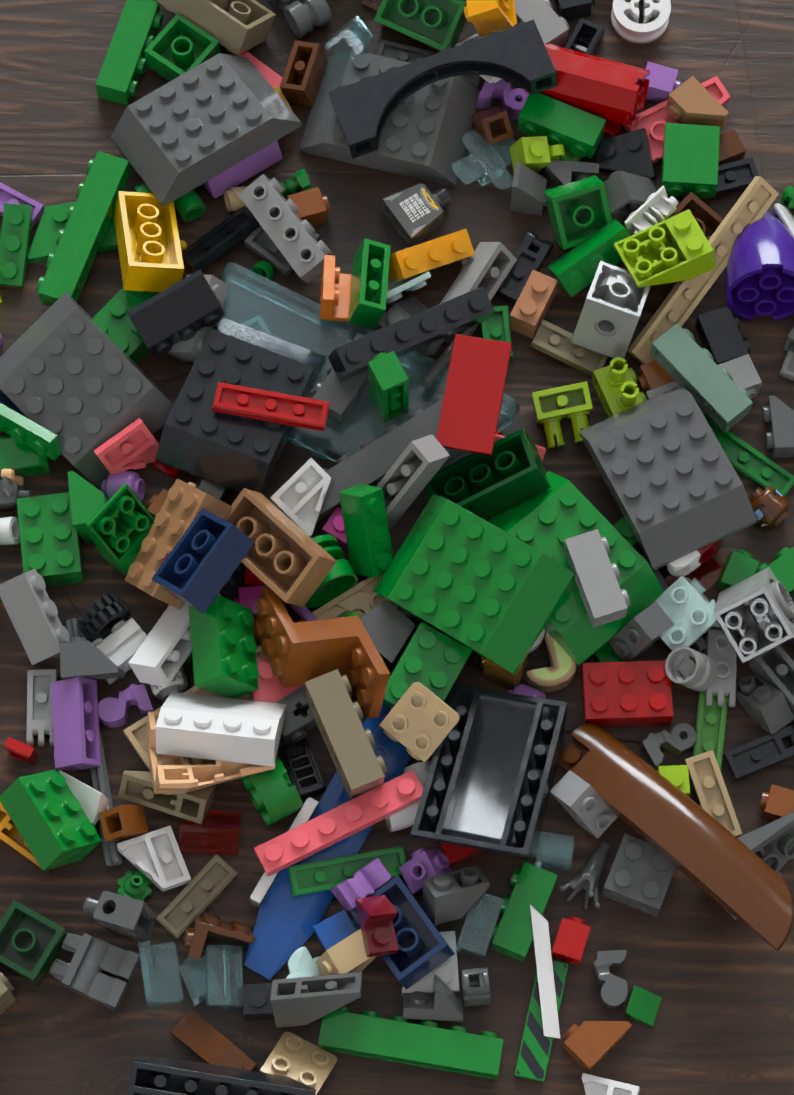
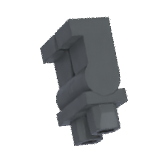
M67 933L61 948L74 954L70 964L56 958L49 971L50 975L61 981L64 988L118 1012L128 990L127 983H131L140 964V954L130 950L126 951L86 933L83 934V937Z

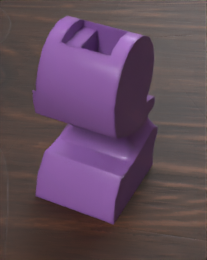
M503 79L496 83L485 81L478 96L477 108H489L492 100L498 98L502 102V109L507 111L508 118L518 119L529 94L521 88L511 89V83L505 82Z
M131 684L126 690L119 692L118 699L107 697L101 700L98 704V715L102 724L109 728H118L126 725L129 708L133 705L139 707L142 716H147L148 712H153L154 710L145 685Z
M376 858L353 874V878L339 883L330 890L345 911L356 907V898H364L373 894L377 888L386 883L392 876L380 862V859Z

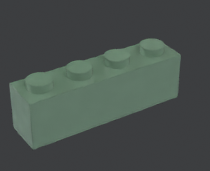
M676 323L652 342L650 355L678 385H681L692 394L697 405L724 433L750 413L753 402L749 393L744 388H739L733 382L730 373L726 369L720 368L714 362L711 353L705 348L702 349L695 342L694 336L688 329H682Z

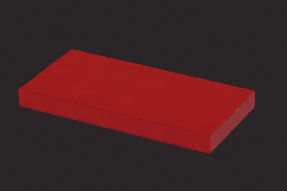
M459 334L455 335L436 437L443 448L492 456L512 343Z

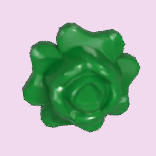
M128 870L124 877L117 880V885L119 886L117 894L144 901V898L152 893L150 888L152 882L140 871L133 873Z

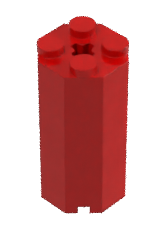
M545 44L556 70L557 86L539 92L540 94L604 119L630 126L638 122L640 117L635 116L637 110L642 111L645 106L650 80L646 79V77L650 75V70L552 44Z

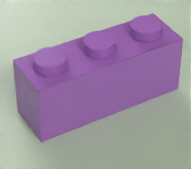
M273 142L203 183L204 187L216 199L224 194V191H228L230 187H236L280 161L283 157L278 142Z
M78 676L52 682L51 702L55 769L75 772L101 766L97 681Z

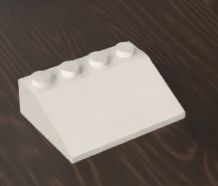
M171 692L160 709L156 724V754L274 767L287 704Z

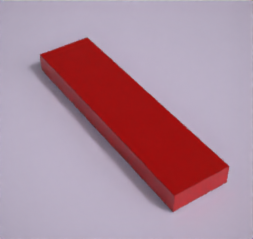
M218 382L212 405L213 412L318 431H325L330 409V402L222 382Z

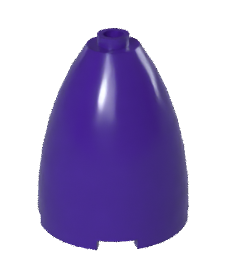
M767 211L760 220L752 224L748 223L733 243L726 268L727 304L736 315L752 321L755 316H773L775 321L794 314V238L783 223Z

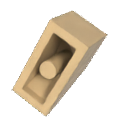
M359 929L326 950L315 963L318 966L320 976L362 972L377 956L367 957L362 932Z

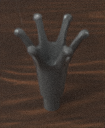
M600 842L596 852L591 854L580 873L569 883L559 888L560 891H565L569 887L574 889L565 898L567 902H570L581 889H584L586 895L583 910L585 911L589 909L590 897L593 898V896L595 908L600 907L598 901L599 882L607 862L606 856L611 848L607 843Z

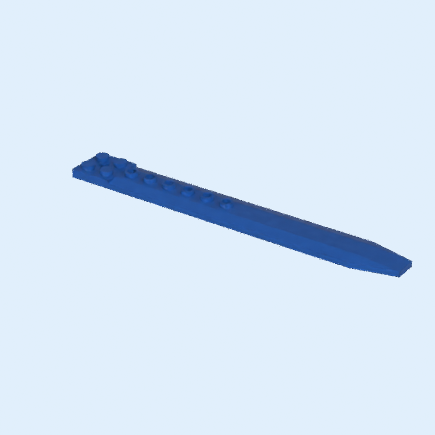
M381 707L379 717H367L362 726L364 730L370 729L375 741L373 746L376 757L381 755L386 765L387 772H385L384 784L402 775L403 769L406 768L412 756L406 751L407 748L399 741H393L383 732L384 729L380 726V723L390 711ZM337 771L309 821L350 801ZM373 825L291 866L358 854ZM287 868L281 870L260 905L253 929L256 939L254 943L249 944L243 966L270 981L287 963L291 955L298 948H301L314 932L313 926L320 922L334 896L332 891L327 890L292 897Z

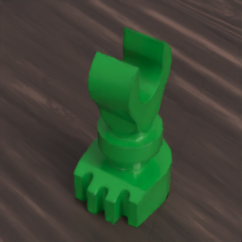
M304 169L294 173L296 178L292 180L287 178L285 183H280L284 189L281 193L283 197L288 195L289 192L291 194L296 193V189L299 188L301 191L313 189Z

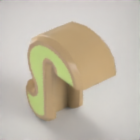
M545 630L544 638L551 667L527 671L525 680L529 686L544 693L556 692L570 684L575 676L576 662Z

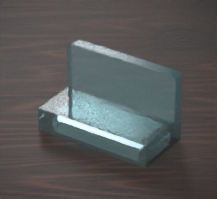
M355 16L336 31L324 46L328 50L344 38L354 52L359 54L369 44L373 35L361 19Z
M484 893L468 910L456 945L457 953L461 954L464 950L485 958L504 899Z
M150 941L139 942L145 997L148 1006L182 1002L184 995L176 943L152 945Z
M208 945L206 947V1003L208 1006H223V1011H235L243 1006L242 946Z

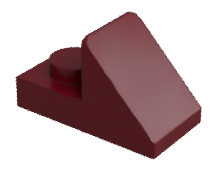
M385 895L356 898L355 905L367 957L396 954L399 948L393 920L398 914L397 909Z

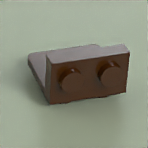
M204 912L202 917L195 915L192 928L186 927L182 944H184L183 948H186L188 957L200 960L208 931L254 943L256 937L248 924L232 920L231 925L225 924L220 920L221 917Z

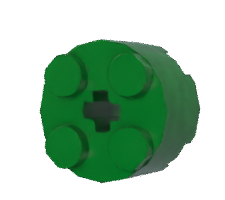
M277 756L275 769L241 778L247 791L252 789L249 798L257 811L262 809L259 813L267 827L298 811L303 806L295 785H292L286 774L285 767Z

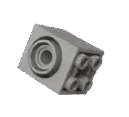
M600 261L571 343L612 358H624L650 286L638 288L628 270Z
M770 567L719 592L714 615L743 663L794 637V603L788 591L776 579Z

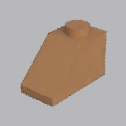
M694 76L690 77L668 95L667 111L673 119H678L682 124L720 126L721 129L726 126L729 112Z

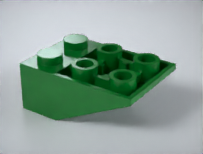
M124 483L86 526L99 553L117 572L127 576L128 569L139 553L141 544L147 537L155 519L130 487Z

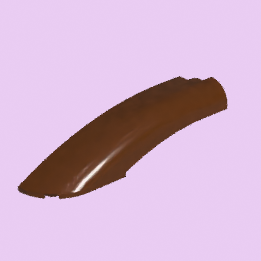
M590 722L576 728L571 733L574 740L560 754L559 768L565 774L569 770L590 784L614 814L642 836L702 891L779 951L791 932L794 920L792 915V895L780 875L679 788L598 724Z

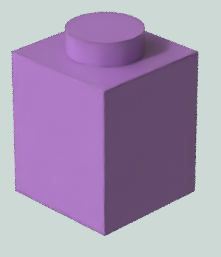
M647 62L646 70H650V75L646 79L650 80L646 99L658 103L668 100V95L681 85V81L677 80L679 70Z

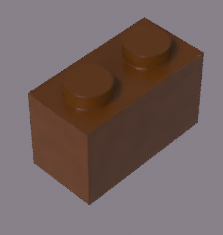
M295 40L280 84V89L288 103L313 107L328 62L320 44Z

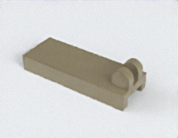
M542 320L530 345L531 347L590 376H593V371L603 368L608 358L607 355L571 343L572 333Z

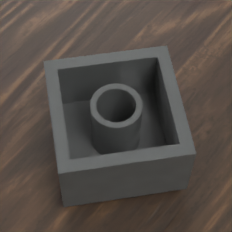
M624 834L604 885L602 896L657 917L676 866L650 843Z

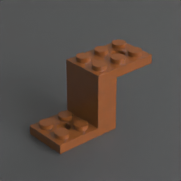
M263 586L261 596L257 600V615L253 623L254 637L258 638L262 646L263 655L268 658L274 676L278 677L282 687L305 685V682L338 669L341 677L346 675L351 688L357 697V702L363 708L367 717H379L390 672L359 616L293 623L281 598L268 586Z

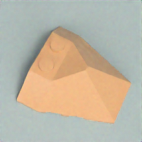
M148 712V759L154 794L187 793L275 769V764L272 767L156 754V724L160 712Z

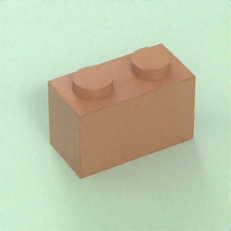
M532 270L510 314V330L534 339L542 320H544L556 296L558 280Z

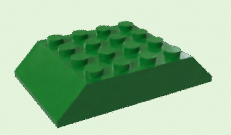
M548 471L546 475L551 486L550 488L496 514L488 522L544 553L569 571H571V568L563 550L565 539L598 529L601 538L606 537L610 547L609 560L611 564L615 563L620 573V580H617L620 589H625L629 596L630 606H628L626 617L592 627L575 579H573L544 627L549 635L580 666L621 631L635 616L651 606L663 594L664 590L648 562L569 480Z
M433 494L373 592L515 675L576 575L544 553L451 500Z

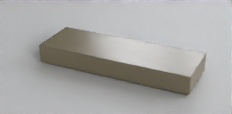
M216 854L156 918V921L179 940L184 935L186 927L193 925L195 915L201 916L237 878L238 872Z

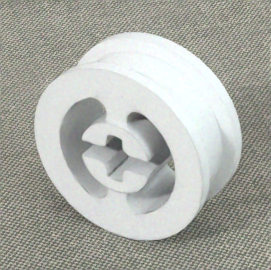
M613 0L611 22L614 30L623 39L632 43H649L658 39L667 29L671 12L670 0H644L642 24L638 23L639 0Z

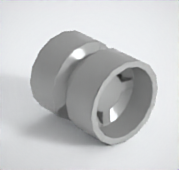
M681 646L674 649L669 654L665 664L666 674L670 680L694 691L707 690L714 684L717 678L718 670L714 660L689 647Z

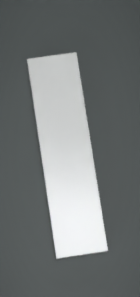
M311 797L307 798L289 830L309 821L318 805V801ZM264 872L249 898L250 904L257 908L260 906L279 872L269 877Z

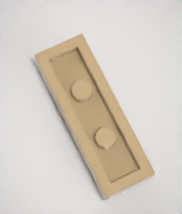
M711 750L685 759L701 808L734 836L742 834L714 751Z

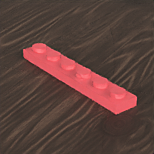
M412 769L255 847V853L269 877L419 802L423 787Z

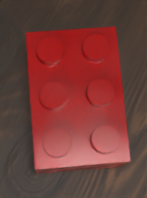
M666 660L583 663L581 668L583 724L593 722L601 728L670 726L673 719L671 680L665 670Z

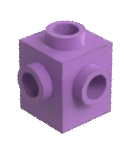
M427 847L415 851L411 855L413 859L399 867L412 894L422 893L424 879L452 872L449 867V860L442 853L441 849L428 850Z

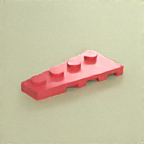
M717 76L701 83L723 107L730 101V95ZM667 100L635 115L640 117L635 125H623L627 132L642 128L647 130L654 164L662 158L665 124H682L678 119H673L666 108Z

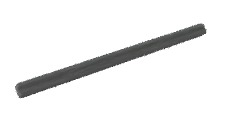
M72 618L65 622V628L69 632L70 638L84 637V634L76 626V623H78L77 618ZM99 726L101 766L90 768L89 771L92 788L111 800L104 810L106 811L113 808ZM99 818L98 825L106 867L119 866L122 864L121 853L117 850L119 841L105 842Z

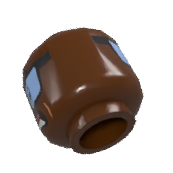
M772 486L764 490L758 487L748 497L757 523L763 528L769 526L775 528L789 514L787 510L789 506L788 500Z

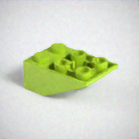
M689 209L614 243V247L638 288L691 280L716 268L714 250Z

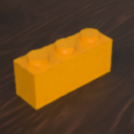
M467 229L390 254L388 276L391 283L475 255Z

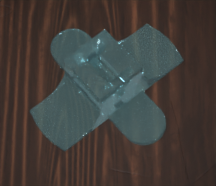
M468 131L463 135L462 143L470 155L452 163V169L465 185L477 180L481 186L492 182L497 189L507 190L512 186L513 179L506 170V167L512 163L510 147L516 141L510 137L487 145L479 133Z

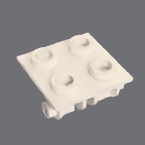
M664 186L655 193H652L640 208L628 216L624 223L630 236L664 221L677 210L678 201L673 196L668 199Z

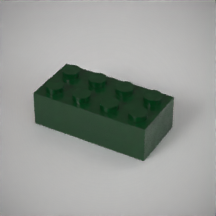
M524 428L496 441L492 456L472 453L438 470L425 487L429 500L433 494L444 497L485 520L551 486L538 449Z

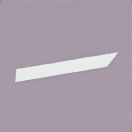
M530 905L543 1033L547 1037L560 1038L548 921Z

